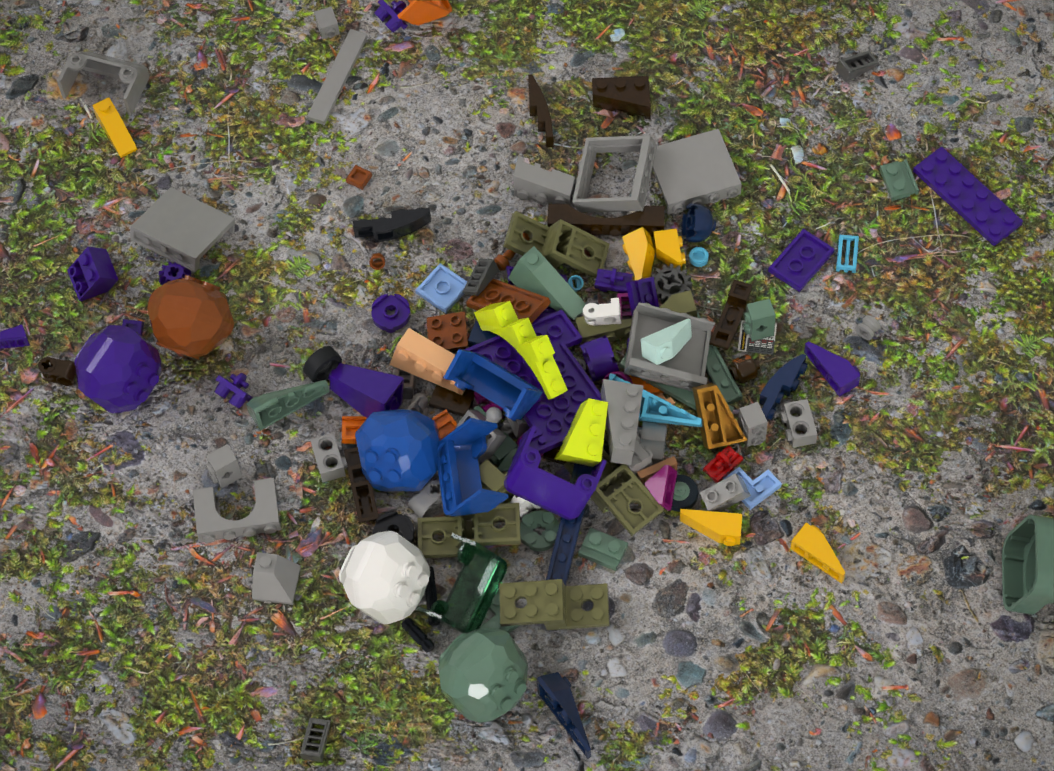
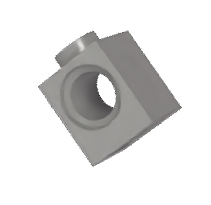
M332 6L314 11L316 24L322 39L332 38L340 34Z

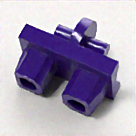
M384 0L378 1L381 6L374 13L382 22L389 15L391 16L385 25L392 32H395L400 27L405 29L408 26L397 16L406 8L404 1H392V8Z
M613 268L612 271L598 269L594 288L603 292L628 293L626 282L632 281L633 274L617 272V268Z
M240 373L237 376L232 374L230 379L233 380V383L220 375L216 378L219 384L214 392L225 399L230 390L233 391L234 394L229 403L235 407L240 408L245 401L249 402L253 398L240 389L241 387L247 389L249 386L245 382L247 376L244 373Z

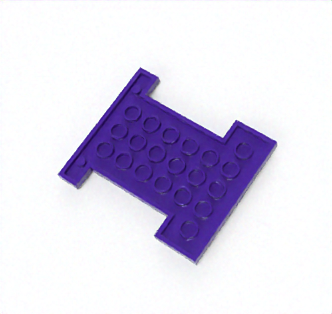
M563 310L537 319L532 323L536 336L548 335L555 354H553L554 360L568 391L553 399L548 400L541 384L524 358L499 335L464 349L485 356L543 391L539 400L523 417L530 428L532 426L536 427L529 446L537 449L540 455L563 444V440L567 436L570 425L581 403L589 398L602 401L601 393L568 349L581 343L582 336Z

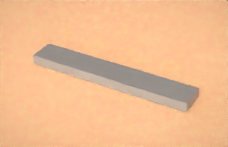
M353 29L349 30L307 115V120L323 125L326 124L368 38L366 33Z

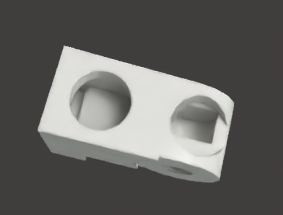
M611 298V303L586 304L583 308L585 322L592 326L621 324L619 298Z

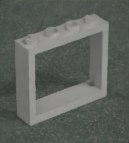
M652 136L586 138L585 146L582 148V159L578 165V177L575 179V191L572 194V203L575 208L582 213L643 211L657 147ZM640 151L631 197L587 198L597 153Z

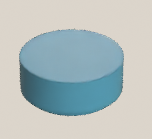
M695 247L690 251L689 261L693 266L703 267L707 264L709 254L705 248Z

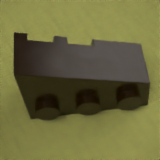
M649 76L592 78L593 107L616 112V110L627 112V115L633 116L636 114L645 116V119H651Z

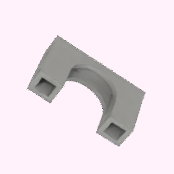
M274 478L254 480L255 507L247 517L235 521L227 520L218 514L216 494L213 487L194 489L193 499L199 541L212 543L219 539L232 540L239 536L252 537L259 533L272 534L281 530L277 488Z

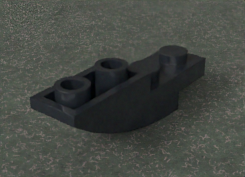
M430 208L399 209L391 211L392 218L381 217L372 220L360 219L353 221L355 238L374 236V242L376 243L409 235L431 222Z

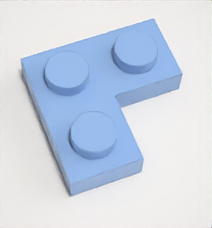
M740 466L724 477L726 479L736 473L743 478L751 496L742 500V502L749 510L781 488L782 485L769 469L753 481Z

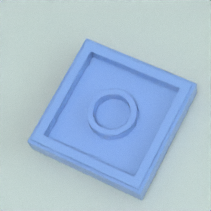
M440 263L417 287L415 292L446 314L464 295L463 290L467 281Z

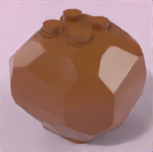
M185 275L182 279L164 283L150 295L147 310L153 334L157 339L156 345L199 360L201 356L207 355L221 345L232 333L234 327L232 313L225 294L220 292V287Z

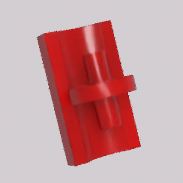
M728 445L716 454V457L703 468V471L715 483H718L743 461V457Z

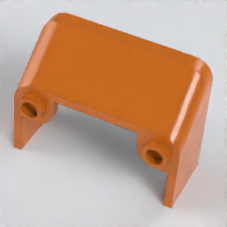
M408 0L410 4L397 16L399 19L410 22L412 25L419 26L446 17L452 12V7L448 0Z

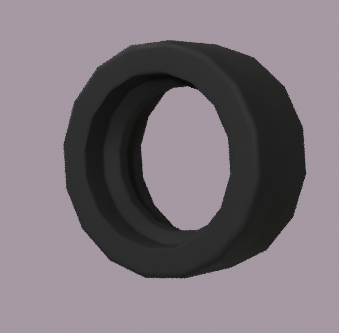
M324 346L307 359L303 367L304 373L312 382L327 381L330 372L342 363V357L331 346Z

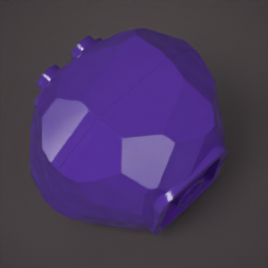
M108 325L98 333L92 334L77 354L74 362L78 389L110 413L135 410L141 403L147 400L158 383L161 373V358L158 349L136 331L119 325Z

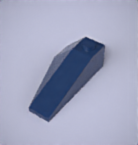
M558 672L539 676L536 678L538 695L586 758L589 759L591 757V748L570 688L572 686L565 676L561 677Z

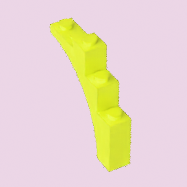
M510 301L490 304L474 312L482 331H490L499 335L524 358L541 384L548 400L568 391L554 360L553 354H555L548 335L536 336L529 318L518 319Z

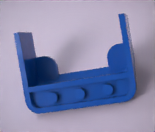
M463 349L457 351L443 377L446 380L455 381L454 385L463 391L466 388L471 389L502 407L506 412L505 416L513 421H516V419L521 420L543 393L537 387L485 356Z
M469 418L438 442L437 468L443 510L446 515L456 517L489 512L509 498L506 493L482 489L478 458L487 449L485 436L498 428L496 423Z

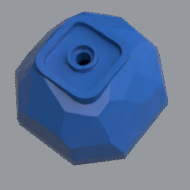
M400 409L372 412L355 433L362 472L371 486L379 491H420L438 471L437 451L438 442L441 440L436 422L418 411Z

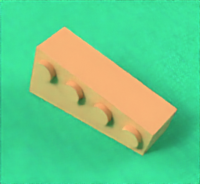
M408 328L397 344L389 365L463 395L465 392L454 385L455 381L443 378L455 354Z

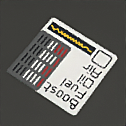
M742 320L738 351L773 355L777 325L775 324L774 336L751 341L749 334L746 335L743 323L746 322Z

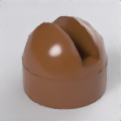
M381 253L373 254L369 261L370 266L375 270L382 269L385 266L384 255Z

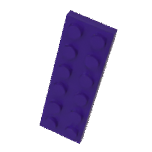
M942 146L913 168V172L993 246L997 245L1022 225L1023 220Z

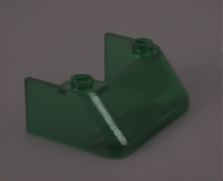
M452 533L451 537L462 544L458 549L457 555L459 562L464 565L446 602L437 600L432 604L430 610L417 606L416 610L456 631L469 633L480 628L479 626H481L497 593L499 583L502 582L506 574L507 562L479 543Z

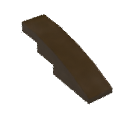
M528 74L530 116H537L538 132H546V147H554L552 120L547 102L533 75Z
M358 447L345 449L344 454L359 524L377 520L379 516L373 488L362 472Z

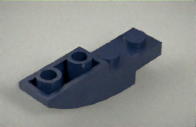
M805 354L793 358L782 366L763 388L759 404L763 405L762 411L767 421L773 420L776 414L775 407L777 403L781 404L784 395L790 396L792 390H797L800 383L798 378L800 374H805L808 366L805 363Z

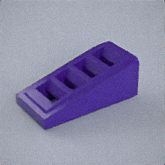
M23 325L0 331V349L30 345Z

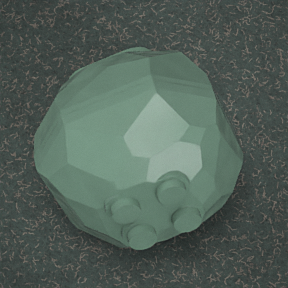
M480 628L469 633H462L448 646L439 658L438 669L441 692L468 720L475 722L493 721L514 708L526 691L527 659L511 635L504 630Z

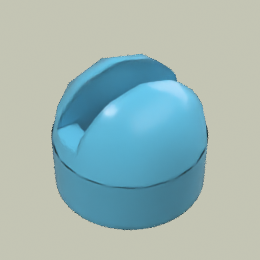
M573 275L568 279V284L577 292L583 287L584 281L580 276ZM572 280H575L576 288L573 287Z

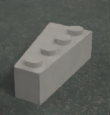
M603 379L601 399L608 402L605 427L608 435L611 462L626 465L632 464L643 385Z

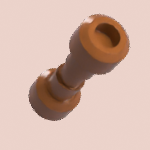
M523 233V237L529 241L528 234ZM506 250L503 255L498 254L493 259L500 271L506 270V266L510 265L509 261L516 252Z

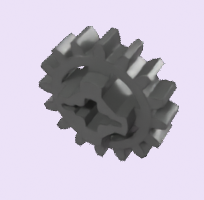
M670 264V268L663 265L662 270L656 268V274H651V277H654L657 298H661L662 304L672 294L692 289L691 275H687L686 269L681 271L680 265L677 268H673V264Z

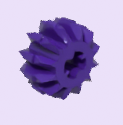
M169 261L168 266L162 265V270L158 273L159 283L163 285L172 280L182 279L185 275L191 276V270Z

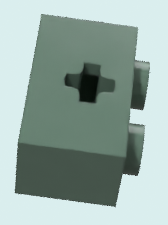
M770 299L747 304L746 312L744 313L746 323H743L745 334H749L751 341L774 336L776 314Z

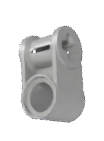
M438 480L429 482L426 487L409 501L408 506L420 518L430 517L442 504L440 482Z

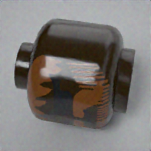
M748 354L732 360L729 367L734 380L741 384L757 378L758 370H760L758 360L756 358L753 359Z

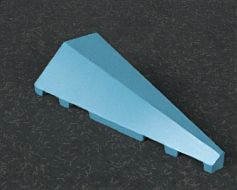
M610 373L609 380L630 383ZM643 389L638 421L702 427L701 418Z

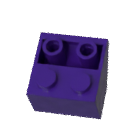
M88 246L67 269L79 301L108 292L119 280L107 249Z

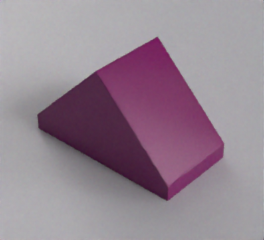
M664 465L644 483L658 504L667 511H671L677 477V471L670 465Z

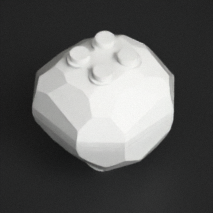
M378 532L351 547L340 570L339 580L343 584L347 597L353 606L381 624H390L410 616L418 606L429 582L430 566L422 551L397 532Z

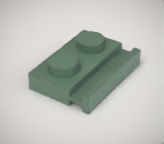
M904 159L902 162L896 161L880 165L879 170L892 201L910 197L912 194H919L918 186L907 159Z
M590 527L578 551V556L616 571L628 547V542Z

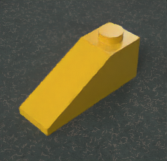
M109 97L92 105L98 122L120 158L138 150Z
M680 509V522L718 543H723L726 546L740 545L742 514Z
M805 523L792 539L790 549L842 584L846 572L824 534L815 525Z

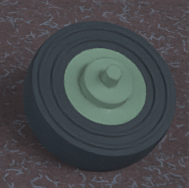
M677 475L671 510L680 512V509H691L696 504L699 492L692 478L686 475Z

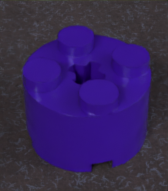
M606 335L580 345L592 381L601 380L608 373L619 371Z

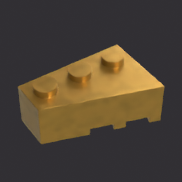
M710 383L692 387L697 415L702 419L700 430L705 448L713 449L748 441L717 385Z

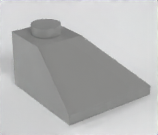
M257 552L253 570L252 600L293 605L301 566L277 554Z

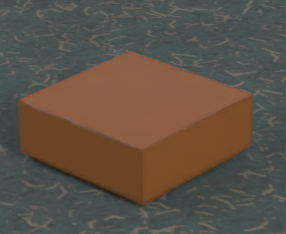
M355 165L347 176L346 183L363 190L371 179L372 172Z

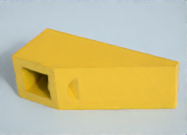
M641 227L622 236L624 241L622 247L629 257L627 263L630 270L634 273L633 281L651 277L655 256V247L651 235L644 227Z

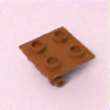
M465 311L427 317L429 340L446 350L454 349L456 353L459 349L464 350L468 347Z

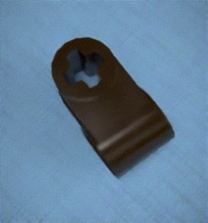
M44 357L38 363V368L44 381L64 386H72L74 384L77 374L73 361Z

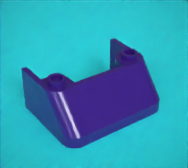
M532 426L522 436L505 477L504 486L508 492L562 518L573 520L581 514L594 493L607 461L602 460L594 466L590 475L583 474L579 476L575 485L538 468L541 455L537 449L529 446L536 427Z

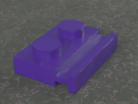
M654 277L626 282L632 317L633 311L639 302L659 307Z

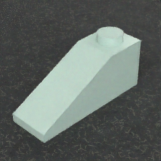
M685 319L642 338V357L656 365L672 359L692 338L691 319Z

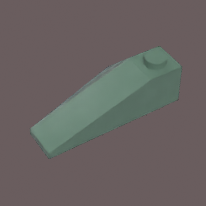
M535 246L518 260L508 277L516 287L548 297L551 302L549 307L555 311L563 310L566 316L572 320H575V318H578L583 313L586 303Z
M322 380L254 397L246 403L250 416L261 431L330 391L327 381Z

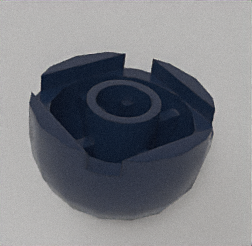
M689 203L686 209H689L688 213L683 214L681 232L683 236L686 235L684 241H705L712 231L715 230L716 221L710 209L706 206Z

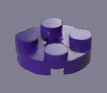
M399 294L381 295L372 304L371 314L374 324L388 333H394L396 330L403 328L411 318L409 303ZM387 310H396L394 315H387Z

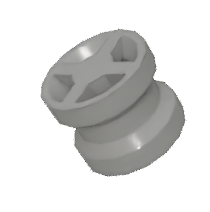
M865 315L862 323H859L855 330L862 338L871 340L874 337V332L879 331L881 325L874 317Z

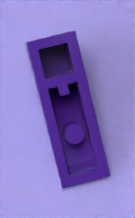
M809 341L805 343L804 353L839 397L859 385L860 372L856 366H852L848 360Z

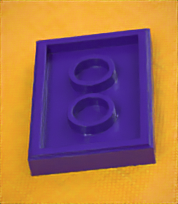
M802 229L768 268V272L798 292H801L832 256L835 249L807 230Z

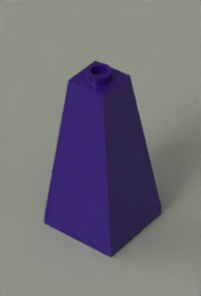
M340 363L329 374L330 390L366 418L372 412L398 410L402 405L404 378L401 376Z

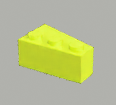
M589 398L580 404L567 436H565L563 444L555 457L556 460L592 467L601 462L608 402Z

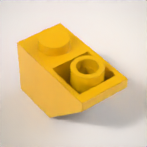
M677 229L653 231L656 258L669 267L670 264H673V268H677L680 265L682 271V265L686 264L685 253L680 250V247H683L682 236H678Z

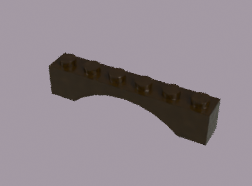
M548 204L547 226L550 227L561 219L594 236L626 235L644 227L653 237V231L664 230L665 206H644L643 211H635L620 217L601 218L584 214L568 204Z

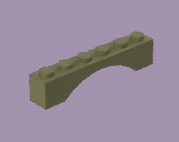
M691 290L672 294L659 307L668 308L678 313H687L698 318ZM584 316L575 318L578 332L582 336L581 345L605 335L609 343L614 342L616 339L629 338L632 318L621 319V324L596 326L587 324Z

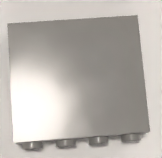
M719 129L656 147L652 169L666 202L668 215L678 214L687 210L686 207L689 203L705 205L716 203L726 198H734L741 194V181Z
M170 187L130 226V240L196 272L200 268V258L227 231L232 234L235 232V218Z
M639 302L633 311L624 374L692 392V387L706 385V363L711 330L715 326V322L705 318H696L687 313H678L668 308H659L649 303ZM685 319H691L692 338L672 359L656 365L642 357V338Z

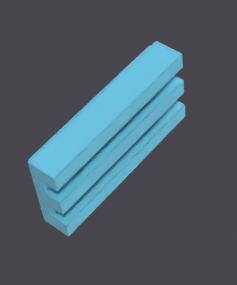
M839 234L836 271L844 270V272L852 271V273H856L859 236ZM843 240H847V241H846L845 264L842 265V264H841L842 245H843ZM852 240L854 241L853 263L849 265L850 242Z

